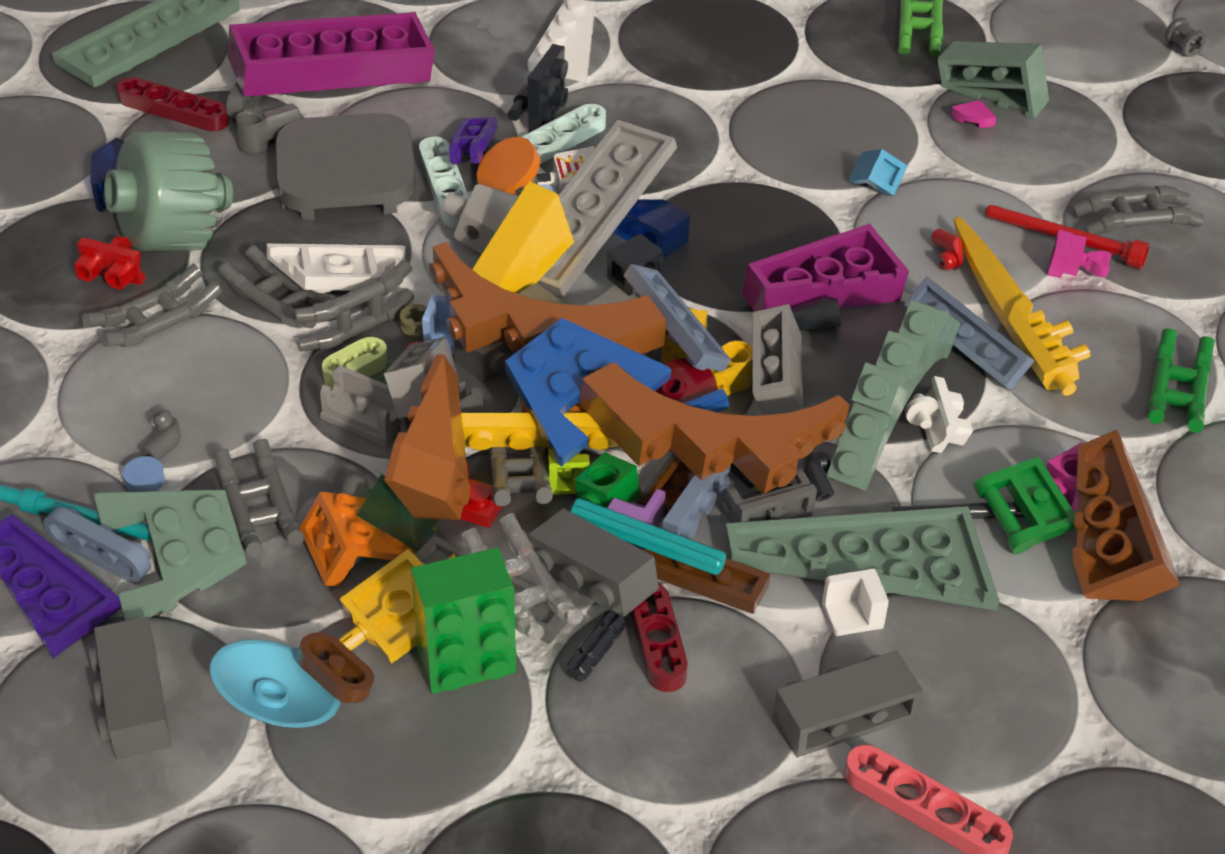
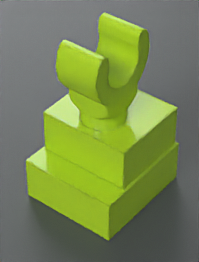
M548 448V473L553 495L577 494L575 478L590 466L589 454L578 453L561 467L553 457L552 448Z

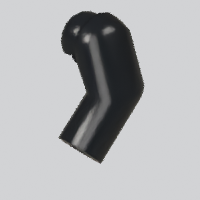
M822 451L816 454L811 452L803 459L804 473L810 483L814 484L817 489L815 499L817 502L827 500L835 493L826 475L831 461L828 454Z

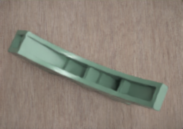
M911 300L899 332L888 331L876 365L865 362L851 399L854 401V404L829 467L827 477L864 491L867 490L887 440L914 389L935 362L941 358L948 359L961 325L948 312Z

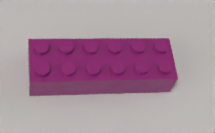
M416 12L230 24L227 57L243 96H261L427 82L431 79L435 49Z

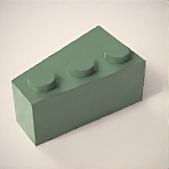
M953 41L938 58L943 88L978 100L983 97L995 101L1000 108H1015L1025 112V116L1035 119L1049 102L1041 43Z

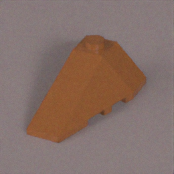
M436 354L421 385L422 402L420 406H411L408 412V419L412 423L407 432H399L395 439L384 480L414 518L460 520L463 505H466L470 498V485L458 378L445 355Z

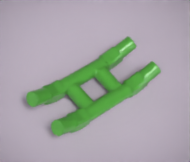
M900 0L898 52L900 54L910 53L912 29L930 30L929 55L932 57L941 55L943 0H930V2ZM912 13L930 14V18L912 17Z

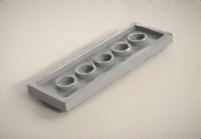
M621 120L615 122L558 195L574 243L537 284L550 293L561 297L566 295L677 149L675 138Z

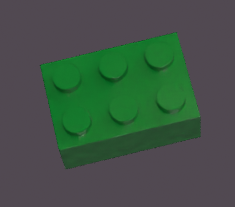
M499 547L410 568L418 655L431 694L446 690L452 691L465 685L489 679H500L505 675L517 673L514 585Z

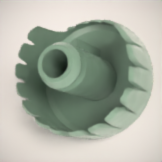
M138 131L129 135L122 144L117 158L116 169L109 170L106 174L104 197L108 211L117 214L123 237H127L130 240L133 249L141 252L195 251L205 249L207 241L211 239L213 232L202 230V228L215 226L217 222V217L210 213L214 209L217 213H221L231 207L233 186L230 178L220 172L212 174L209 171H204L215 168L213 159L196 156L211 154L210 148L203 143L205 141L199 135H195L192 132Z

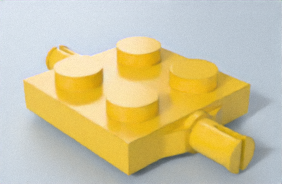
M407 549L339 599L343 608L353 618L355 624L353 629L338 639L349 650L352 651L366 640L368 643L376 646L392 664L417 646L410 568L424 565V563L420 562L410 549ZM452 554L448 559L454 558L456 555Z

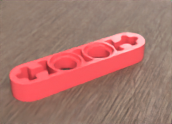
M860 745L849 752L845 767V778L848 784L855 790L966 854H1008L1013 839V832L1010 825L1001 817L877 747ZM867 765L874 767V769H868L866 772L859 770V768H865ZM889 775V778H888V780H887V784H886V785L881 784V781H884V782H885L886 776ZM901 784H908L917 789L919 796L914 799H905L896 794L894 788ZM943 807L951 808L959 814L960 820L954 823H946L937 817L935 811ZM968 822L974 823V827L971 826L969 833H966ZM989 835H993L997 840H993L988 844L982 838L986 839Z

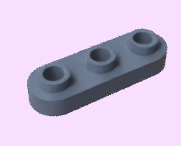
M57 507L43 521L45 530L58 545L128 582H139L151 570L150 554L142 544L136 541L130 542L115 534L109 527L102 524L97 525L87 520L74 509Z

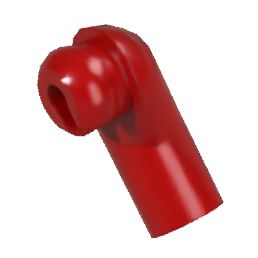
M941 228L936 229L931 235V241L934 245L945 250L938 257L943 260V262L938 263L940 268L945 271L958 269L964 261L961 238Z

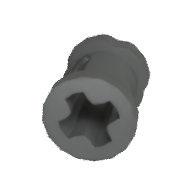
M1182 17L1172 21L1165 31V40L1170 44H1177L1182 48L1183 54L1188 57L1199 53L1206 44V34L1201 30H1194L1189 26V22Z

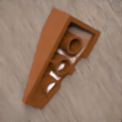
M1116 429L1079 445L1076 485L1079 491L1078 513H1075L1074 522L1077 528L1076 547H1073L1072 560L1083 595L1086 599L1142 601L1180 586L1169 552L1118 430Z

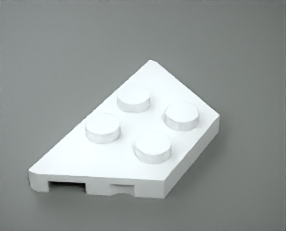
M267 243V259L304 290H313L317 293H325L332 290H349L352 292L376 281L378 277L393 269L401 260H405V245Z

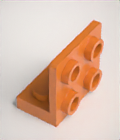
M320 491L299 527L320 576L327 586L340 587L347 573L354 566L358 556L393 560L407 549H410L414 555L416 554L392 504L381 498L371 499L351 496L345 493L335 494Z

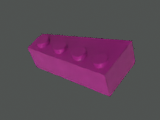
M869 223L748 264L742 296L754 312L787 304L790 305V308H794V306L828 295V299L837 297L839 309L895 302L901 300L909 270Z

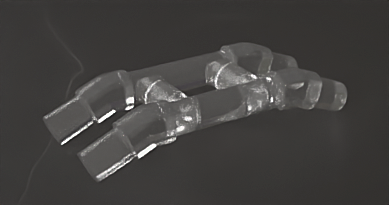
M512 513L502 517L499 522L508 538L507 542L516 557L505 561L510 578L528 571L537 586L514 593L515 629L519 633L526 635L531 641L540 640L544 635V629L534 620V616L527 608L545 600L548 601V605L558 617L565 619L571 625L579 624L583 619V612L573 604V600L566 595L564 590L560 589L539 559L525 531H522L515 514ZM471 528L462 533L461 536L470 554L488 550L476 528Z

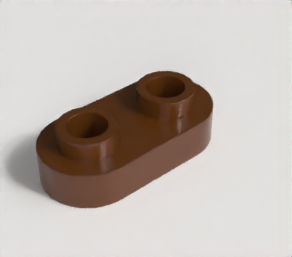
M317 632L303 637L297 654V662L326 691L344 703H358L364 701L369 696L374 681V674L368 665L332 635Z

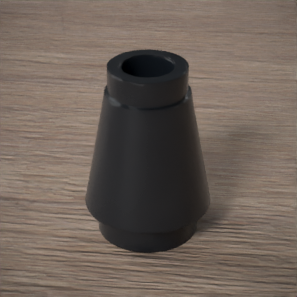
M828 295L791 308L799 330L833 331V327L841 326L837 297L828 299Z

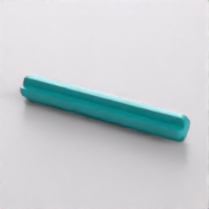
M582 498L576 499L571 507L570 512L633 545L713 575H719L724 568L726 554L719 549Z

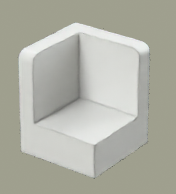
M875 569L826 577L822 606L834 635L841 636L884 628L889 600Z

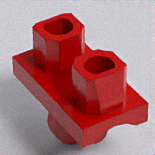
M116 236L111 244L82 237L77 243L80 257L75 262L74 267L79 280L91 282L97 275L104 276L106 283L111 288L123 290L128 283L141 286L145 281V274L142 273L140 268V251L131 249V243L127 237Z

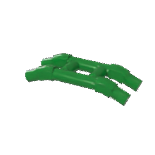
M1169 328L1163 329L1155 361L1152 390L1148 405L1149 421L1153 424H1160L1164 420L1166 404L1188 408L1186 421L1189 430L1193 433L1201 432L1204 428L1205 401L1215 340L1207 336L1201 337L1194 368H1187L1172 364L1177 332ZM1169 379L1192 384L1191 393L1168 389Z

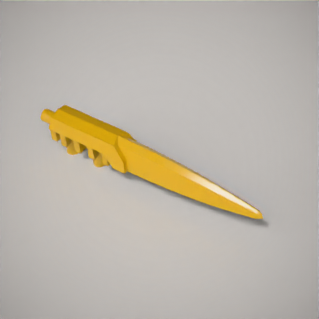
M960 216L954 218L953 223L958 237L962 240L963 251L984 295L1017 347L1035 360L1031 367L1047 391L1060 389L1065 396L1073 394L1077 388L1074 381L1080 379L1078 362L1090 357L1086 344H1081L1072 349H1069L1067 345L1063 347L1062 338L1073 333L1070 322L1065 320L1052 326L1050 321L1046 323L1045 314L1042 310L1031 313L1033 303L1028 296L1024 295L1017 283L984 241Z

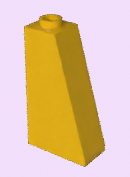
M530 181L519 195L472 270L499 287L517 294L537 283L574 243L558 194Z

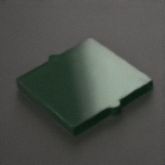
M381 474L373 489L368 488L364 494L366 500L356 516L418 552L424 546L428 537H432L436 533L437 528L435 524L438 519L414 518L385 482V476Z

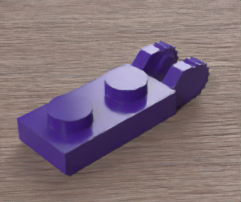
M496 117L463 119L451 138L449 146V158L452 164H460L462 152L470 156L471 163H481L483 151L487 149L498 129Z

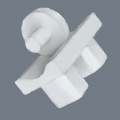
M934 376L931 380L932 386L930 391L926 395H914L913 400L906 405L905 414L911 424L925 429L930 450L942 453L948 443L963 446L972 434L973 429L969 420L958 418L964 405L962 395L948 391L945 379Z

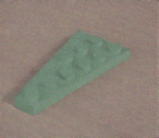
M968 506L726 523L725 538L730 560L758 570L825 581L826 577L831 575L875 569L885 592L995 611L998 608L999 597Z

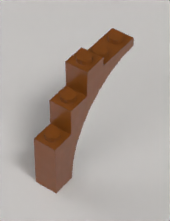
M447 242L433 246V263L429 264L430 273L435 284H441L445 290V297L450 307V318L446 319L449 334L454 341L459 340L466 353L504 339L512 352H518L561 318L640 354L664 346L666 319L649 295L623 302L599 305L557 304L531 299L505 290L478 275L460 260Z
M615 362L582 378L579 403L638 467L651 459L656 460L663 457L671 449L700 480L713 473L725 471L733 463L763 494L777 486L784 487L789 484L796 476V467L799 459L809 455L816 446L824 441H833L842 434L846 427L845 421L850 406L838 395L816 406L785 414L760 416L722 414L691 407L665 397L635 380Z

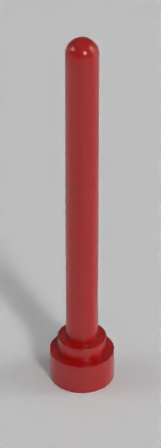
M988 205L985 208V215L988 218L1055 238L1059 230L1087 237L1086 247L1107 251L1113 255L1120 256L1121 261L1127 262V266L1139 270L1143 268L1149 252L1150 243L1135 239L1134 242L1127 240L1126 243L999 206Z

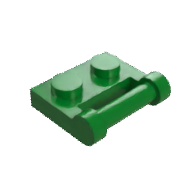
M1039 456L987 474L973 484L978 497L986 500L1008 536L1007 544L1013 554L1022 553L1035 544L1076 530L1074 525L1075 513ZM1004 487L1008 489L1031 526L1030 528L1022 529L999 489Z

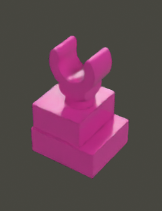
M1059 230L1051 253L1047 275L1062 278L1063 273L1077 276L1079 267L1082 266L1085 270L1098 277H1107L1112 254L1101 250L1085 253L1087 237Z

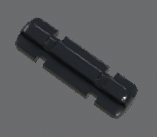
M608 610L602 615L598 621L600 624H596L578 646L577 650L579 652H574L567 660L565 673L570 678H574L578 682L587 679L593 671L591 667L597 666L613 645L614 641L612 639L618 638L625 629V618L612 610Z

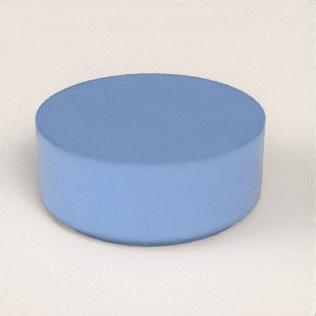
M142 456L129 461L122 471L125 487L130 492L157 491L165 482L163 465L154 457Z

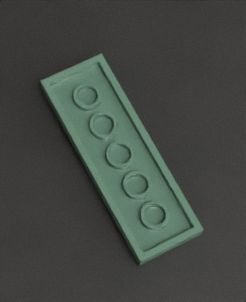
M155 0L53 52L54 64L95 88L98 85L105 84L113 77L131 70L132 67L147 59L154 58L166 49L180 44L183 40L203 32L206 28L217 22L226 20L229 16L240 11L238 0Z

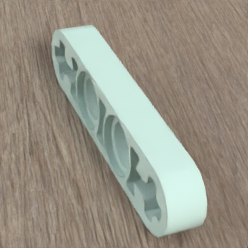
M585 104L522 136V138L528 139L537 149V153L540 155V164L553 158L556 153L564 152L602 132L606 127V110L598 104Z
M428 137L419 144L420 162L441 221L448 227L456 228L459 219L441 211L448 193L442 191L454 190L455 192L451 193L469 200V196L457 164H452L450 161V145L448 141L441 137ZM445 170V171H447V172L438 173V172H435V171Z

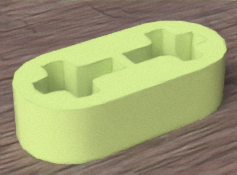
M366 337L325 358L322 363L325 385L333 389V371L339 365L367 377L382 371L388 362L386 343L376 337Z

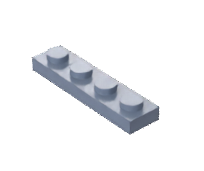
M630 264L624 277L633 287L632 292L637 297L650 296L666 319V329L669 332L668 337L687 354V361L699 370H706L708 368L723 372L731 361L730 357L659 271Z
M927 276L904 304L908 308L910 301L913 300L948 312L961 323L953 345L1009 390H1012L1035 361Z

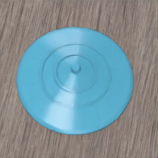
M258 639L236 641L219 649L210 663V675L219 693L241 712L268 724L292 728L319 725L331 719L338 711L341 701L333 697L299 666L297 662L298 649L282 643Z

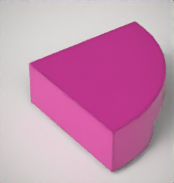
M981 100L952 106L951 117L959 123L964 124L965 120L979 123L978 128L995 127L997 117Z

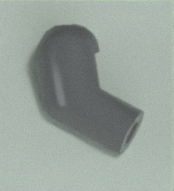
M165 409L156 412L151 417V424L155 427V438L141 449L143 456L154 457L160 460L176 447L180 441L179 423L176 418H172L170 411Z

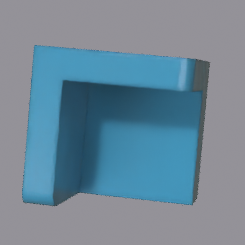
M883 149L861 152L849 177V181L853 184L867 183L886 196H894L908 165Z

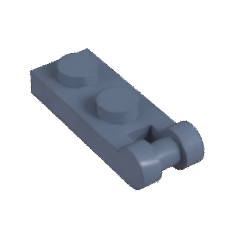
M731 465L725 471L713 473L703 480L694 475L664 518L662 529L693 539L702 515H709L716 502V497L726 494L725 488L729 487V477L727 474L730 472Z

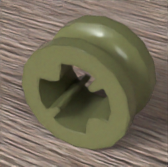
M412 304L401 310V333L405 337L414 340L423 339L422 318L427 306Z

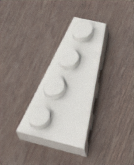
M565 0L528 59V72L533 71L552 44L565 46V60L568 61V71L565 79L587 83L595 2L585 0Z

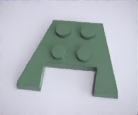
M225 490L105 492L94 494L101 524L109 527L111 530L144 521L148 522L163 578L162 581L118 593L125 621L147 616L150 618L160 611L164 615L176 608V602L196 589L200 592L204 591L247 564Z

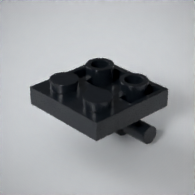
M557 44L550 46L528 76V85L522 86L513 99L514 104L507 112L508 118L512 121H517L523 112H527L529 133L553 121L559 108L564 107L567 102L568 88L565 87V77L568 71V61L565 60V46Z

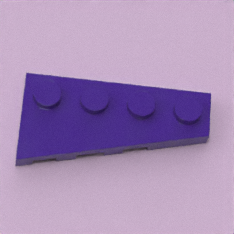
M13 514L0 521V579L52 659L122 608L118 595Z

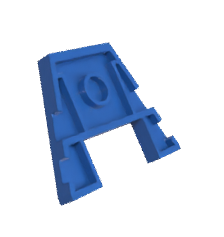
M561 318L505 361V371L526 409L529 408L538 423L537 428L543 439H547L553 450V457L561 467L588 444V436L563 415L580 402L582 378L615 362L635 380L656 391L671 378L672 369L564 318Z

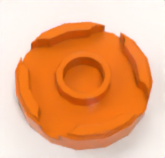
M519 136L507 138L493 146L485 154L481 163H479L477 170L478 184L516 195L515 190L521 186L525 188L538 173L541 162L540 155L528 139Z

